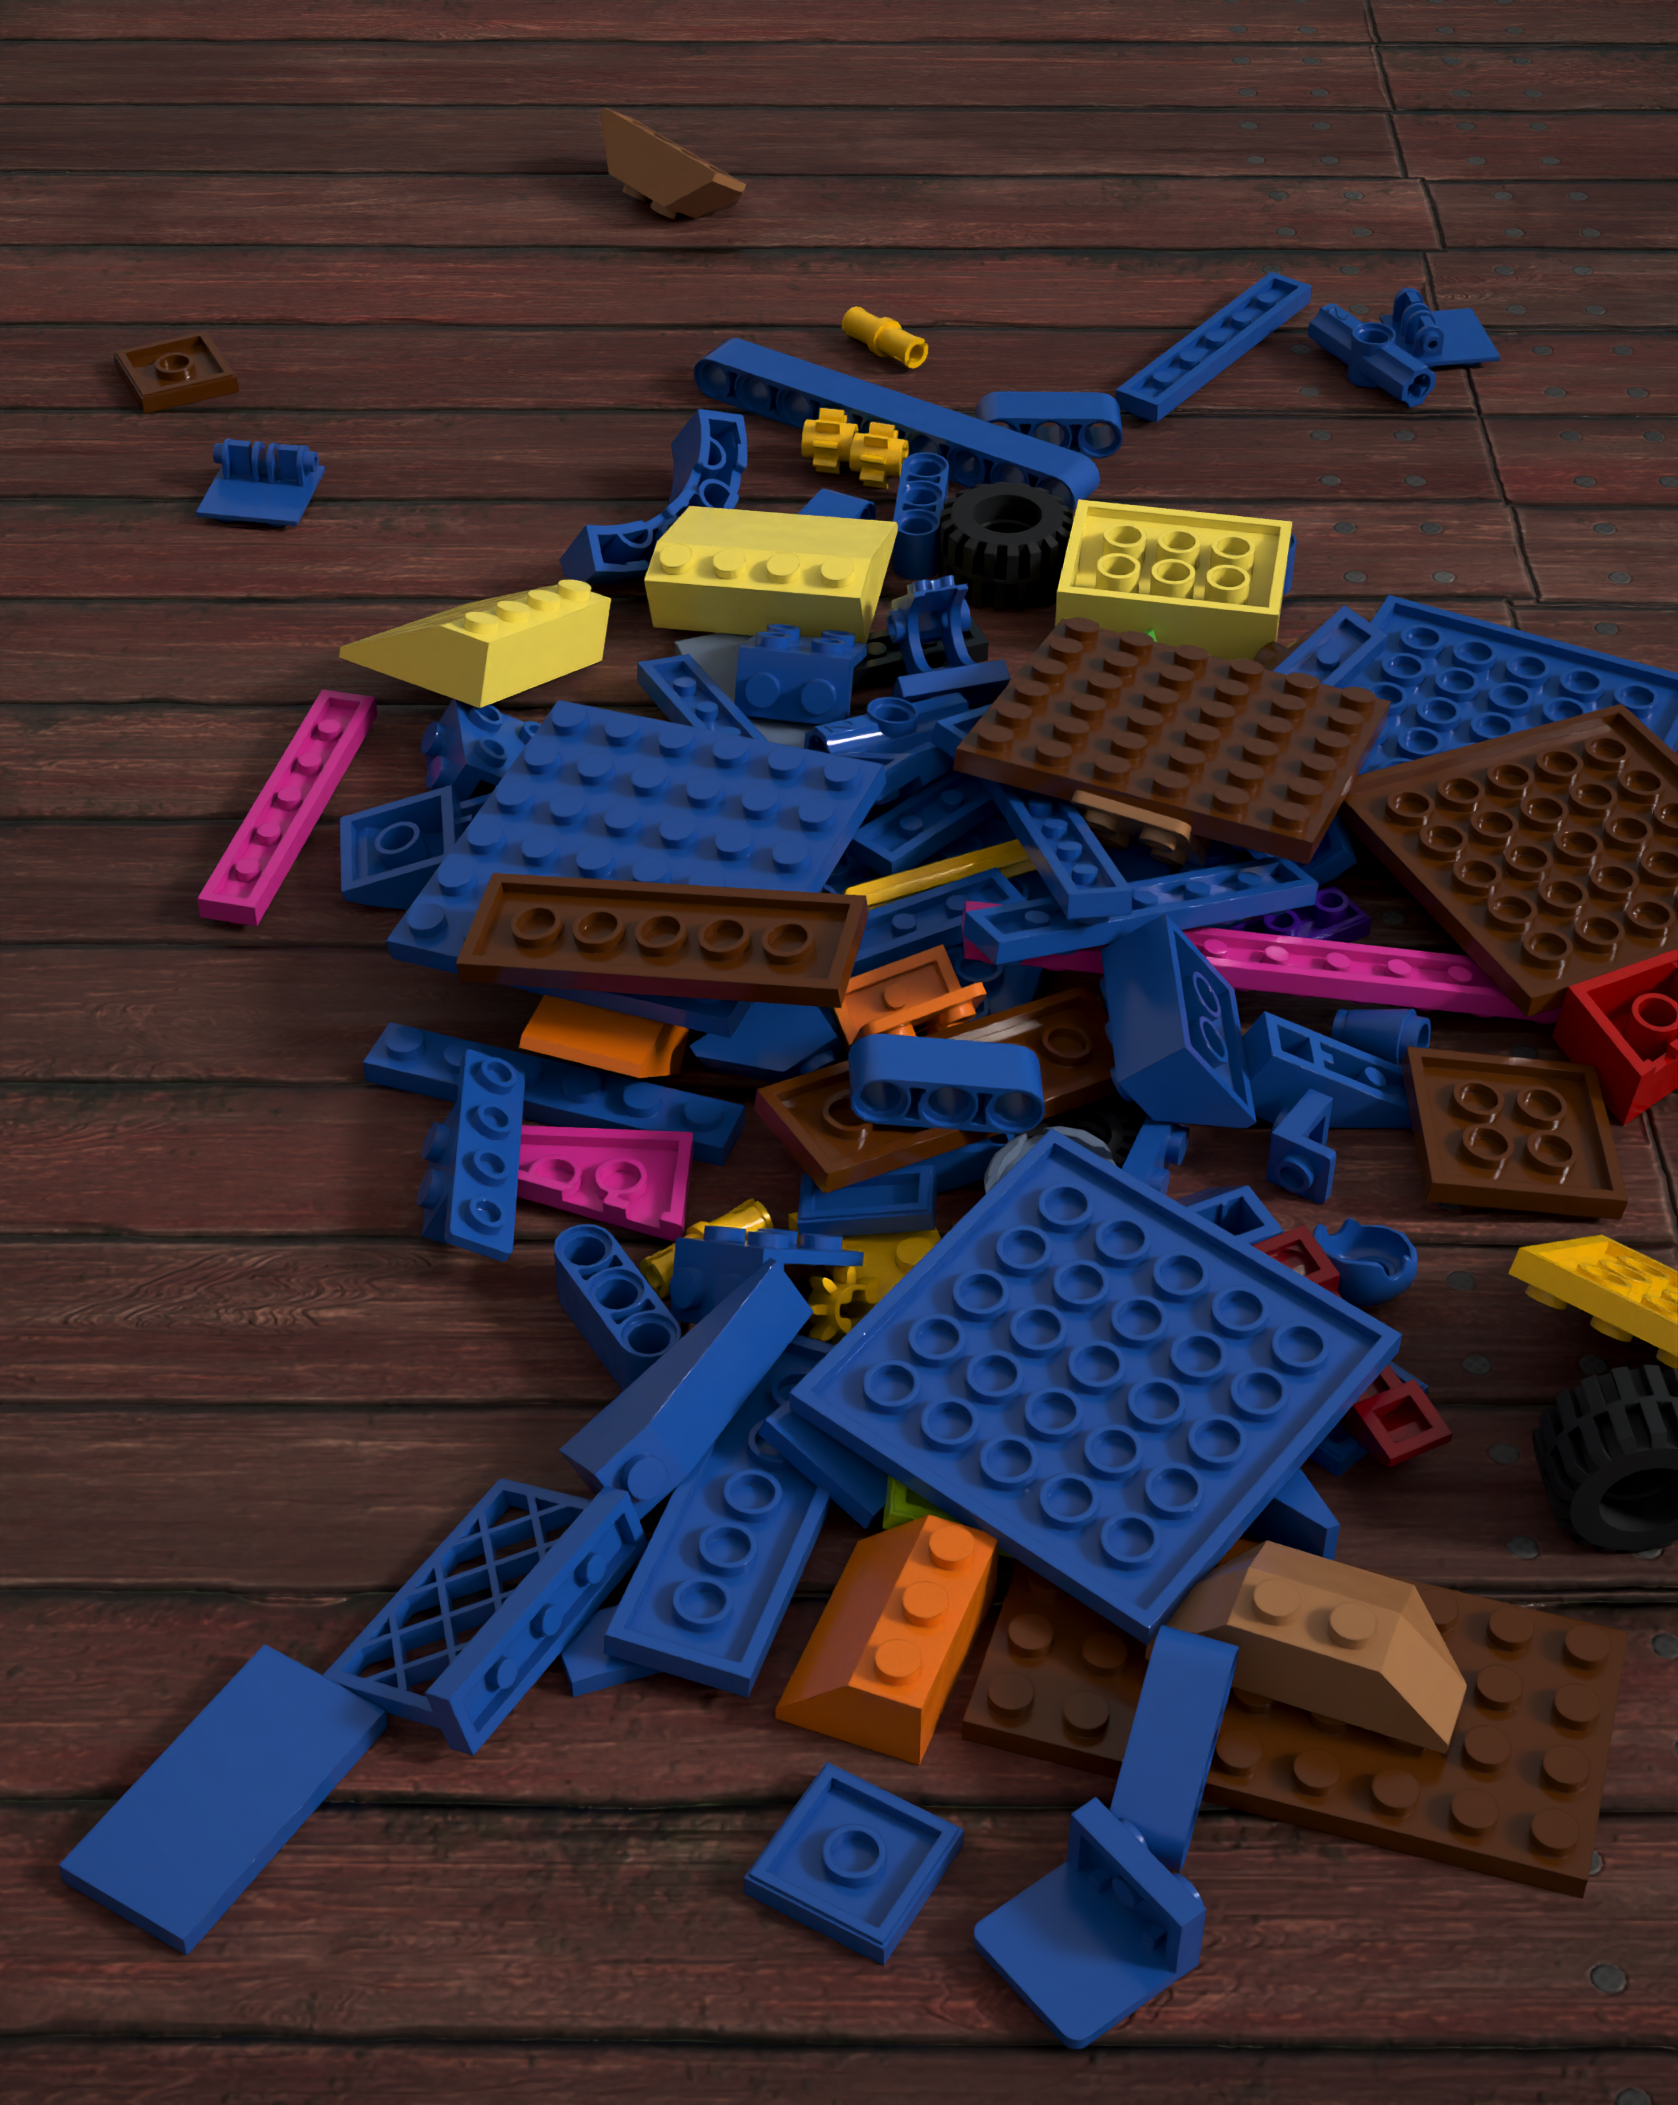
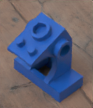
M950 575L936 580L914 581L913 584L907 585L908 594L891 600L893 609L888 610L886 614L889 638L892 643H899L908 674L897 678L890 697L915 703L957 692L968 701L969 708L993 704L1007 687L1011 678L1005 659L976 663L967 652L962 632L969 631L971 626L970 610L964 599L968 591L967 584L955 585L954 576ZM942 641L949 666L932 669L925 660L921 644Z

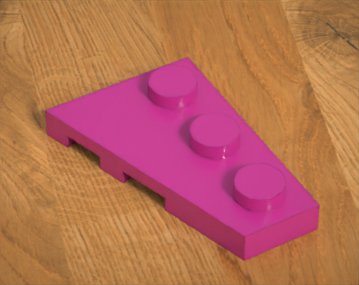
M522 1125L517 1197L676 1242V1237H683L694 1154L693 1132Z

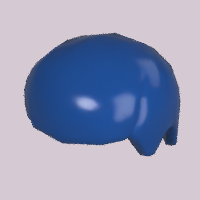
M1347 1218L1342 1227L1332 1235H1329L1326 1226L1320 1223L1314 1228L1313 1237L1340 1273L1338 1293L1343 1300L1355 1307H1372L1389 1302L1408 1290L1417 1276V1250L1403 1232L1385 1225H1360L1353 1218Z

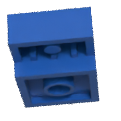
M452 785L340 817L341 893L345 901L375 907L408 910L491 793L459 802Z

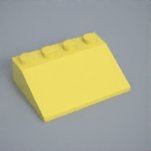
M1078 499L1057 589L1055 627L1062 618L1068 620L1080 617L1097 622L1100 628L1119 633L1127 631L1144 632L1153 628L1158 643L1174 647L1194 645L1205 649L1210 656L1230 661L1235 659L1254 660L1260 649L1267 643L1277 642L1292 522Z
M689 506L657 541L644 579L653 627L754 636L757 632H767L768 624H787L800 627L801 636L821 638L822 631L839 630L854 633L855 642L867 643L898 532L897 522Z
M561 580L558 584L467 603L341 646L339 658L482 708L602 661L611 598L591 592V586L585 582Z

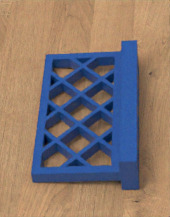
M500 1478L322 1676L385 1709L386 1713L441 1729L450 1749L474 1756L644 1554L648 1541L628 1491L604 1486L595 1498L590 1500ZM509 1506L530 1511V1515L492 1528L493 1524ZM571 1524L559 1539L547 1542V1532ZM535 1537L536 1547L498 1560L496 1550ZM485 1554L487 1564L448 1577L459 1563ZM528 1574L516 1589L504 1593L502 1582ZM491 1587L493 1597L457 1610L453 1609L452 1600ZM440 1605L442 1615L403 1628V1625L414 1613ZM483 1625L470 1641L459 1645L458 1633ZM444 1638L446 1639V1650L408 1663L407 1651ZM394 1656V1668L366 1678L359 1677L368 1665ZM438 1677L425 1692L426 1696L412 1693V1686Z

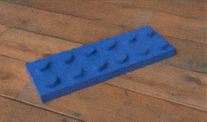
M796 1334L692 1472L675 1488L605 1632L604 1654L749 1698L834 1502L830 1498L831 1493L820 1486L817 1487L765 1441L758 1432L764 1420L789 1399V1392L836 1345Z

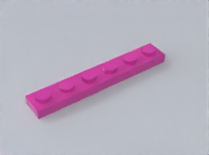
M321 690L198 896L200 917L227 921L234 924L258 926L378 716L376 697Z

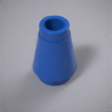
M1339 1009L1334 1018L1331 1038L1401 1067L1407 1046L1429 1048L1431 1024L1428 1018L1417 1016L1414 1009Z

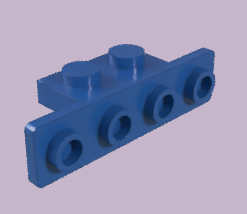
M472 1049L466 1050L461 1058L457 1101L443 1124L434 1122L431 1125L422 1148V1159L429 1161V1166L417 1195V1205L424 1208L421 1236L444 1244L449 1243L501 1262L507 1261L511 1255L514 1242L526 1074L523 1068L510 1064L501 1058L491 1057Z

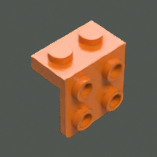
M942 944L850 978L842 1007H829V1010L848 1054L851 1046L856 1041L871 1034L922 1037L963 1024L977 1015L975 1010L987 993L982 982L961 988L946 949Z

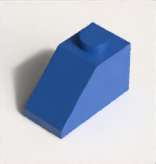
M754 1002L750 1006L732 1038L708 1033L690 1045L695 1056L708 1071L774 1083L838 1064L837 1057L846 1052L842 1042L818 1006Z

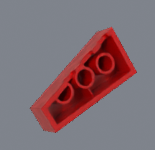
M1678 949L1569 986L1552 1038L1572 1063L1595 1065L1604 1103L1622 1126L1678 1088Z

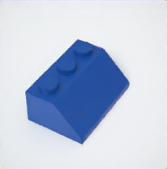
M1166 913L1102 948L1101 956L1104 977L1100 979V988L1108 1005L1109 1021L1105 1023V1031L1113 1046L1115 1066L1111 1068L1110 1072L1112 1081L1121 1097L1129 1103L1135 1101L1154 1121L1244 1129L1257 1123L1235 990Z

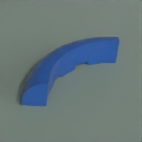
M697 409L671 443L673 484L666 509L647 522L639 520L620 525H585L559 559L564 575L569 580H578L589 585H614L644 580L657 541L689 506L734 509L740 497L738 491L741 474L747 466V435L744 416Z

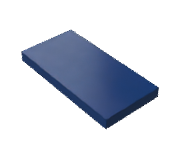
M264 1644L58 1865L62 1881L188 1956L388 1728L386 1710Z

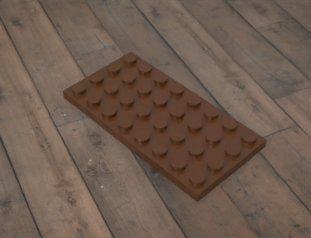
M1238 1539L1214 1568L1259 1545V1543ZM1018 1561L963 1719L962 1740L1118 1779L1150 1661L1145 1659L1147 1645ZM1360 1568L1415 1585L1467 1684L1465 1697L1446 1754L1231 1686L1201 1801L1583 1899L1589 1878L1629 1632Z

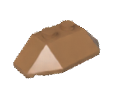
M603 107L600 119L608 171L610 175L625 183L622 189L623 192L643 202H647L648 198L653 200L650 205L651 209L672 219H675L677 212L692 218H698L738 203L745 189V183L639 121Z
M1266 1540L1214 1568L1193 1587L1166 1623V1626L1239 1646L1232 1687L1443 1754L1447 1753L1465 1697L1467 1684L1415 1585ZM1157 1635L1146 1648L1145 1659L1150 1660Z

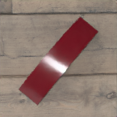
M1305 1224L1251 1245L1342 1298L1337 1291L1340 1273ZM1389 1364L1339 1421L1345 1430L1367 1452L1387 1467L1394 1466L1451 1441L1453 1432L1416 1380L1413 1379L1402 1383Z

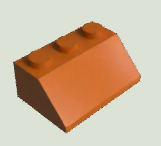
M933 1515L923 1516L859 1540L775 1708V1719L920 1765L997 1593L998 1540L985 1531Z

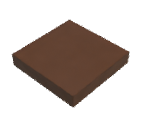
M207 331L118 350L113 353L116 370L144 414L239 392L236 374Z

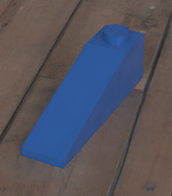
M769 1258L562 1446L559 1451L595 1496L604 1486L628 1491L640 1521L692 1472L812 1315L813 1310L779 1263Z

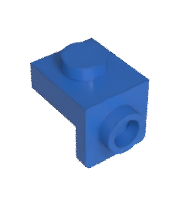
M1310 1088L1293 1109L1284 1108L1274 1122L1270 1134L1271 1144L1266 1180L1315 1203L1324 1204L1331 1195L1337 1156L1333 1149L1326 1147L1333 1098Z

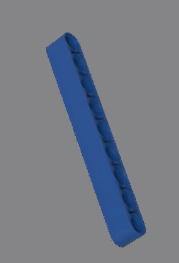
M739 338L725 340L700 359L694 366L693 375L695 382L706 396L803 430L806 419H819L820 408L844 410V415H847V423L857 424L858 433L869 434L870 422L895 425V430H898L897 439L908 441V456L929 452L944 457L949 465L948 481L972 489L976 485L995 484V482L1029 484L1030 487H1040L1048 490L1049 495L1059 496L1065 501L1064 506L1070 507L1073 512L1077 508L1078 499L1086 500L1098 488L1100 483V474L1095 463L1081 453Z

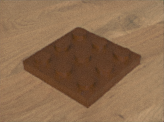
M1407 1046L1401 1063V1069L1426 1201L1621 1220L1628 1204V1197L1595 1065Z

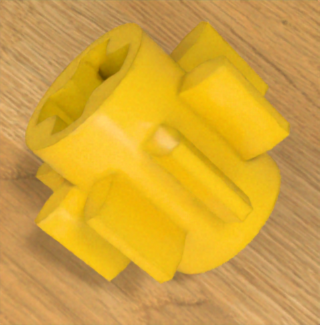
M820 408L819 419H806L804 423L801 444L802 457L813 459V467H816V472L840 474L841 462H849L851 444L855 433H858V425L847 423V415H844V410Z
M870 422L869 434L855 433L850 449L849 466L851 471L861 472L859 479L863 481L864 486L888 489L889 477L900 478L902 463L908 457L909 446L907 440L897 439L898 430H895V425Z
M837 1265L833 1272V1281L826 1277L811 1276L809 1282L813 1291L810 1293L807 1303L813 1310L809 1321L814 1327L810 1330L808 1338L823 1342L832 1338V1344L837 1345L880 1301V1297L875 1292L881 1282L878 1277L864 1276L856 1281L854 1266ZM848 1303V1314L840 1315L841 1304Z

